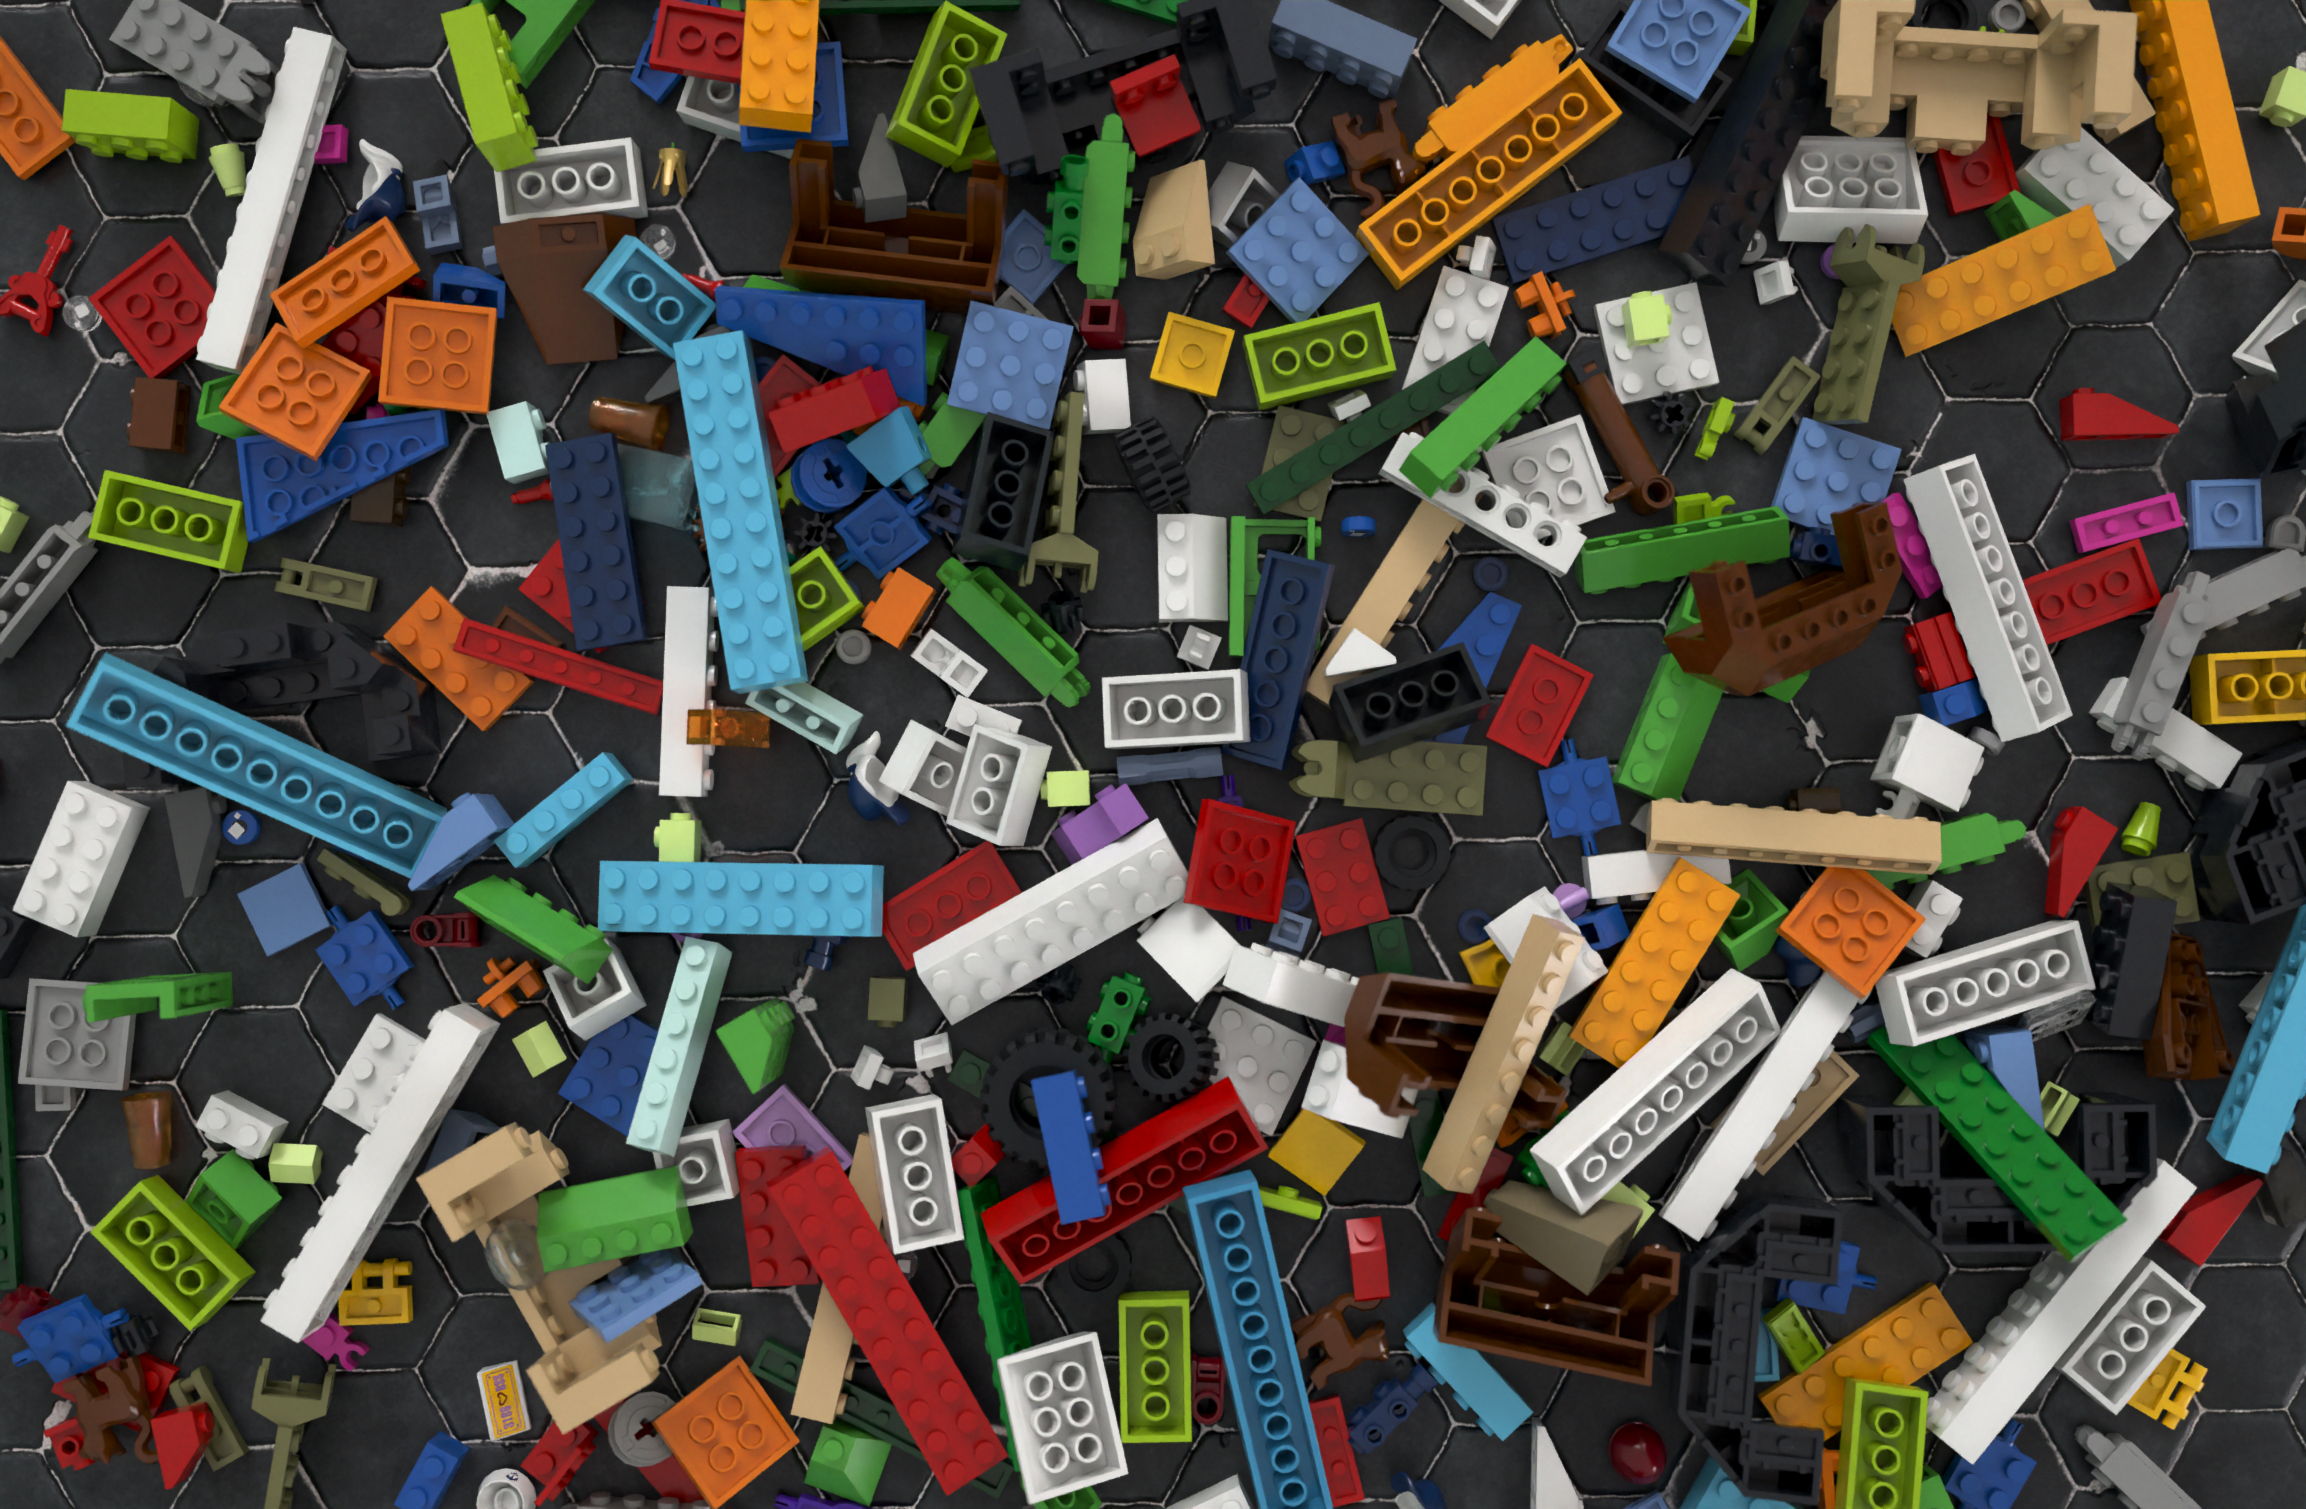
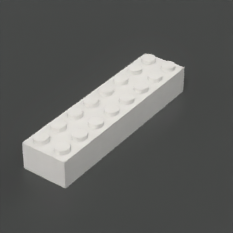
M1972 454L1903 479L1907 498L1913 504L1919 520V530L1928 544L1931 552V562L1940 576L1943 584V594L1952 608L1956 629L1964 640L1968 651V661L1974 667L1980 683V693L1987 702L1992 715V725L1999 734L2001 742L2038 733L2073 716L1976 455Z
M1156 818L914 952L913 958L917 973L950 1024L953 1025L1183 898L1189 872L1159 819Z
M1732 968L1729 969L1529 1150L1554 1197L1582 1216L1782 1032L1761 983Z

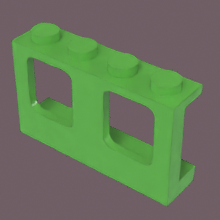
M473 0L469 6L482 2L488 13L491 14L501 0ZM505 0L526 17L525 24L511 41L513 51L508 52L510 62H515L521 77V83L518 84L525 89L528 88L595 0Z
M1231 516L1228 658H1242L1244 656V648L1261 579V574L1257 569L1258 538L1261 535H1301L1306 541L1305 558L1315 560V547H1321V526H1315V517H1308L1307 520L1245 519V516ZM1320 633L1315 651L1320 650Z
M232 972L152 975L86 985L82 1006L87 1014V1022H97L157 1010V997L160 998V1019L177 1018L233 1006Z

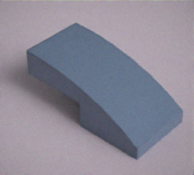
M447 174L413 181L416 210L422 218L425 248L428 253L435 255L464 249L457 207Z
M1281 909L1279 922L1272 925L1265 947L1273 949L1272 952L1282 951L1299 957L1312 920Z

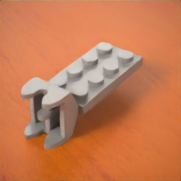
M179 0L132 1L109 40L220 106L227 101L249 117L265 125V112L268 105L272 102L275 92V78L281 70L257 51V46Z

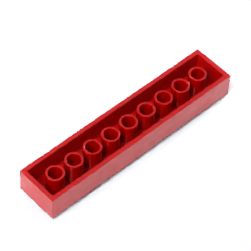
M826 1146L768 1181L766 1184L946 1495H950L1007 1458L1008 1454L831 1148Z

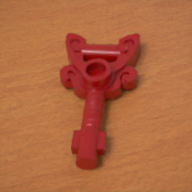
M59 224L56 232L51 231L47 238L46 244L49 247L37 272H25L22 276L15 274L9 278L8 286L11 290L0 298V316L10 317L17 315L30 321L36 333L44 337L49 335L53 322V308H59L63 303L62 296L56 293L58 289L56 284L50 278L62 253H68L73 243V240L70 239L73 230ZM24 297L33 298L39 304L38 309L22 303L21 300Z

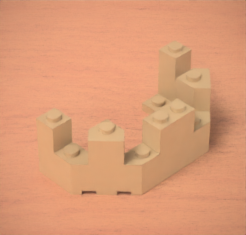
M1838 0L1824 20L1820 77L1828 81L1826 107H1832L1831 126L1857 139L1870 138L1880 134L1889 123L1890 110H1901L1908 107L1905 148H1916V151L1919 153H1934L1938 148L1950 150L1953 155L1965 156L1972 154L1973 151H1976L1985 142L1987 112L1992 117H2006L2010 114L2023 112L2021 144L2031 150L2051 149L2058 145L2080 142L2081 123L2094 124V127L2097 129H2111L2118 126L2131 114L2137 13L2063 8L2039 35L1906 27L1905 25L1914 14L1915 0Z
M513 1122L419 1176L416 1180L452 1242L475 1230L545 1352L526 1372L561 1433L565 1434L652 1383L660 1374L657 1369L659 1368V1362L653 1351L662 1346L656 1323V1313L606 1343L573 1313L568 1303L576 1298L580 1290L590 1285H597L595 1282L597 1279L623 1265L630 1259L629 1256L545 1273L537 1242L539 1193L543 1192V1189L569 1174L568 1160L562 1150L557 1148L539 1130L529 1135L523 1127H518L516 1122Z

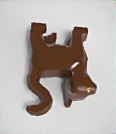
M1395 98L1379 103V112L1376 113L1377 130L1362 134L1360 130L1363 125L1361 115L1355 116L1352 120L1348 112L1331 117V126L1336 144L1344 154L1349 184L1355 193L1367 197L1371 201L1368 207L1360 211L1362 218H1370L1385 205L1384 195L1379 189L1363 182L1364 174L1381 166L1390 165L1391 181L1396 195L1399 196L1403 193L1404 188L1414 184L1418 177L1425 173L1424 163L1409 153L1406 136L1393 117L1397 112Z
M1348 1292L1338 1296L1331 1304L1322 1307L1318 1311L1303 1315L1290 1323L1297 1355L1300 1360L1306 1358L1309 1349L1315 1345H1320L1326 1354L1311 1369L1312 1374L1310 1377L1318 1390L1327 1384V1377L1332 1374L1351 1371L1364 1360L1384 1362L1390 1357L1389 1342L1385 1335L1386 1330L1383 1329L1385 1326L1383 1320H1379L1368 1327L1359 1338H1355L1344 1317V1311L1347 1307L1360 1311L1374 1310L1381 1304L1383 1299L1355 1302L1354 1293Z
M138 1355L119 1361L121 1371L117 1372L111 1365L95 1371L97 1380L106 1383L108 1387L107 1393L102 1394L99 1391L90 1373L62 1384L65 1392L74 1394L76 1399V1420L84 1433L83 1446L80 1449V1456L83 1459H92L95 1462L102 1460L105 1465L110 1463L111 1457L114 1454L121 1456L127 1453L125 1447L111 1429V1426L137 1421L142 1428L134 1440V1453L138 1460L145 1464L155 1465L159 1463L157 1450L150 1451L148 1449V1443L153 1437L150 1420L154 1417L149 1411L150 1400L145 1389V1374Z

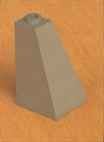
M1512 1180L1507 1181L1499 1190L1493 1188L1483 1203L1487 1209L1492 1211V1214L1502 1216V1223L1496 1230L1497 1233L1587 1296L1623 1260L1644 1210L1637 1206L1599 1199L1581 1216L1554 1197L1551 1189L1548 1190L1541 1186L1534 1187L1531 1184Z

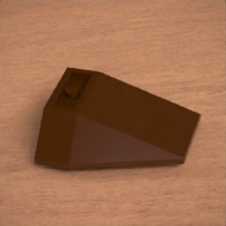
M607 214L541 217L492 227L497 264L546 365L617 360L625 323L587 294L583 288L625 234L637 238L634 218Z
M2171 933L2151 1040H2142L2147 1078L2175 1082L2231 1079V1070L2234 1069V1057L2227 1047L2203 962L2204 952L2197 938Z

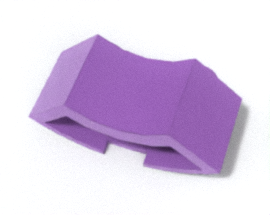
M1126 783L1116 790L1112 784L1094 795L1098 802L1080 814L1072 810L1057 820L1060 827L1053 831L1051 835L1071 865L1111 844L1149 818Z

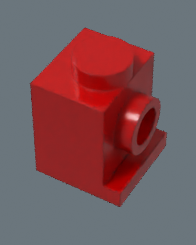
M76 1416L59 1422L43 1431L46 1438L50 1437L62 1469L73 1465L76 1471L95 1462L92 1459H83L80 1456L84 1433L76 1420Z

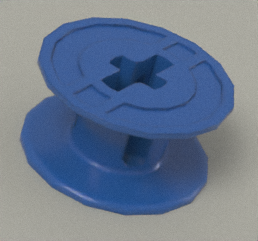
M836 439L821 440L815 442L796 458L791 468V485L795 496L805 507L814 512L830 514L842 510L861 496L866 485L867 469L846 447L848 443ZM831 472L833 479L827 481L824 474Z

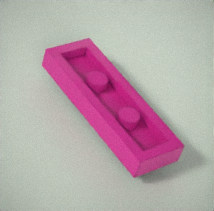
M1900 492L1892 493L1882 502H1887L1902 571L1919 599L1928 598L1940 589L1943 584L1937 569L1931 562V552L1925 537L1919 530L1918 521Z
M2175 492L2069 520L2078 554L2184 526Z

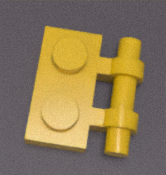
M398 1258L385 1259L384 1262L368 1263L367 1260H362L351 1277L352 1288H345L338 1299L339 1326L411 1322L413 1320L412 1285L398 1286V1277L412 1274V1262H399ZM368 1277H383V1286L367 1287Z
M2171 1349L2127 1404L2155 1420L2158 1419L2163 1408L2166 1409L2167 1412L2161 1423L2175 1430L2180 1419L2185 1420L2189 1411L2186 1408L2195 1392L2200 1393L2205 1384L2202 1380L2208 1369L2194 1362L2187 1374L2184 1371L2191 1359ZM2178 1381L2182 1382L2173 1401L2169 1400Z

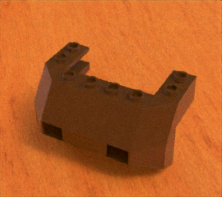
M797 138L789 163L793 223L779 266L786 282L813 293L925 301V310L955 314L968 313L970 301L994 306L1001 273L1008 198V174L1002 175L998 162L973 159L972 177H969L967 184V215L907 208L905 218L865 223L862 210L855 208L854 201L835 199L832 142Z
M1887 502L1855 503L1848 509L1830 514L1843 569H1824L1755 599L1745 561H1738L1728 566L1727 560H1716L1707 567L1689 571L1701 622L1663 637L1683 672L1730 694L1750 696L1859 648L1884 616L1902 573Z
M1394 973L1360 976L1344 1017L1347 1079L1359 1088L1358 1092L1360 1095L1375 1102L1382 1114L1391 1118H1399L1400 1115L1416 1117L1419 1110L1401 1095L1403 1089L1427 1090L1429 1088L1434 1091H1441L1442 1088H1447L1454 1091L1457 1090L1501 988ZM1530 1062L1508 1113L1515 1117L1516 1124L1524 1129L1535 1131L1536 1128L1552 1129L1567 1090Z
M1473 1207L1465 1210L1450 1233L1438 1285L1433 1333L1438 1342L1651 1387L1656 1316L1678 1296L1680 1253L1671 1252L1667 1247L1657 1244L1644 1246L1625 1268L1615 1267L1587 1296L1516 1245H1511L1508 1240L1491 1238L1502 1223L1501 1215L1492 1214L1491 1210L1483 1207Z

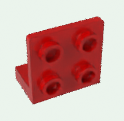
M1175 54L1110 81V95L1119 116H1121V120H1123L1122 123L1138 157L1145 156L1201 131V125L1181 82L1180 65Z
M554 1421L520 1465L546 1486L534 1501V1504L538 1507L547 1498L551 1502L556 1499L574 1477L576 1471L597 1447L592 1441L599 1431L586 1421L565 1434L561 1433Z

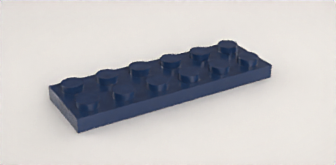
M1686 156L1492 218L1491 225L1511 286L1527 282L1533 274L1541 271L1546 276L1664 238L1695 174L1690 157Z
M610 432L545 445L577 651L583 652L648 640L616 434Z
M1267 549L1244 648V656L1240 669L1247 672L1250 742L1222 744L1221 753L1279 770L1288 769L1335 565Z

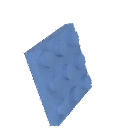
M1634 0L1604 50L1690 102L1695 103L1750 14L1751 9L1736 0Z
M1300 177L1295 179L1225 252L1292 324L1307 320L1370 254Z
M970 301L947 405L986 415L990 412L1050 430L1074 326Z
M1802 417L1799 419L1771 507L1778 506L1789 518V524L1807 530L1810 527L1831 530L1830 536L1835 537L1830 514L1848 509L1855 503L1882 502L1886 499L1902 449Z
M667 1249L640 1254L637 1261L628 1266L614 1269L609 1273L607 1279L597 1285L583 1288L577 1293L576 1298L568 1303L573 1313L608 1343L703 1283L696 1270Z

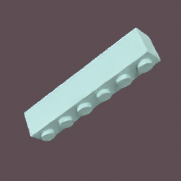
M691 937L685 938L626 1144L650 1152L675 1156L732 956V952L719 943Z

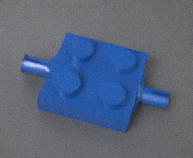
M890 486L882 487L834 525V528L845 540L848 551L835 559L836 566L844 562L839 569L845 571L858 561L868 567L878 580L932 539L917 517L920 512L931 506L930 500L927 499L920 504L927 497L921 493L907 505Z
M1574 738L1568 739L1567 743L1566 740L1560 742L1564 762L1559 763L1555 767L1537 771L1551 838L1568 835L1580 836L1584 856H1591V853L1592 855L1599 854L1594 833L1603 828L1621 824L1607 756L1590 760L1577 758Z
M339 905L327 911L326 915L333 922L337 931L330 940L315 951L353 1006H359L372 996L379 994L383 995L392 1011L403 1005L405 1001L394 985L404 973L414 967V964L376 909L370 910L352 922L347 919Z
M1841 1240L1837 1285L1777 1278L1773 1297L1776 1301L1781 1302L1788 1297L1796 1305L1845 1314L1849 1295L1854 1286L1874 1291L1876 1288L1874 1284H1877L1876 1276L1857 1273L1856 1264L1860 1247L1856 1243Z
M83 1294L24 1319L17 1329L28 1343L29 1348L14 1353L12 1356L13 1363H16L15 1366L20 1368L37 1360L43 1365L54 1383H57L117 1358L120 1354H118L111 1340L114 1337L112 1328L128 1322L129 1313L126 1312L125 1308H120L115 1312L104 1315L94 1307L88 1296Z
M2010 1418L2002 1433L1993 1439L1973 1465L1956 1453L1941 1480L1945 1489L1954 1494L1961 1502L1957 1509L2011 1508L2037 1464L2035 1460L2020 1452L2018 1447L2013 1444L2024 1425Z

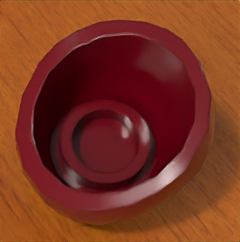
M1629 1422L1621 1425L1612 1434L1608 1445L1609 1458L1615 1471L1623 1479L1638 1485H1645L1656 1481L1661 1476L1667 1464V1451L1659 1434L1653 1428L1642 1422Z

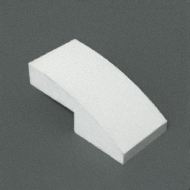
M929 628L910 654L912 658L967 698L988 672L986 668L932 628Z

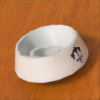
M508 1468L495 1470L487 1475L479 1486L476 1506L477 1509H535L534 1501L537 1499L535 1488L528 1477L518 1470Z

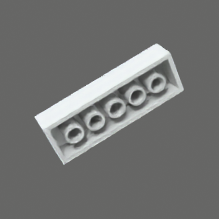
M2051 920L1885 971L1875 984L1890 1044L1906 1046L1923 1044L2096 989L2079 921Z

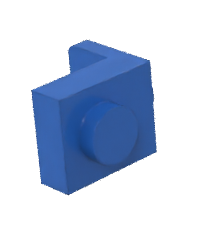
M1334 141L1301 147L1284 161L1291 183L1300 177L1308 187L1314 183L1337 179L1346 173Z

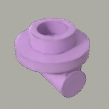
M1572 883L1560 885L1553 893L1568 918H1574L1582 914L1586 908L1587 900L1590 899L1584 887L1581 888Z

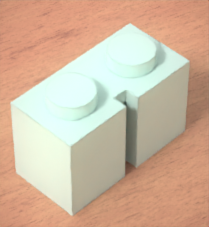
M524 401L490 411L487 419L505 480L517 484L548 475L549 468L545 445L550 443H544L542 438L544 437L542 430L546 429V424L541 410Z

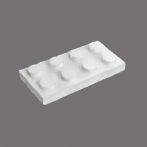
M1443 266L1402 390L1482 341H1485L1489 347L1509 287ZM1476 387L1436 411L1451 415L1474 393Z

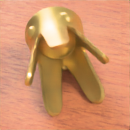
M672 142L671 148L659 150L660 166L652 189H655L662 169L660 193L662 196H666L672 184L674 170H676L679 191L685 197L688 190L685 173L686 152L676 149L675 143Z

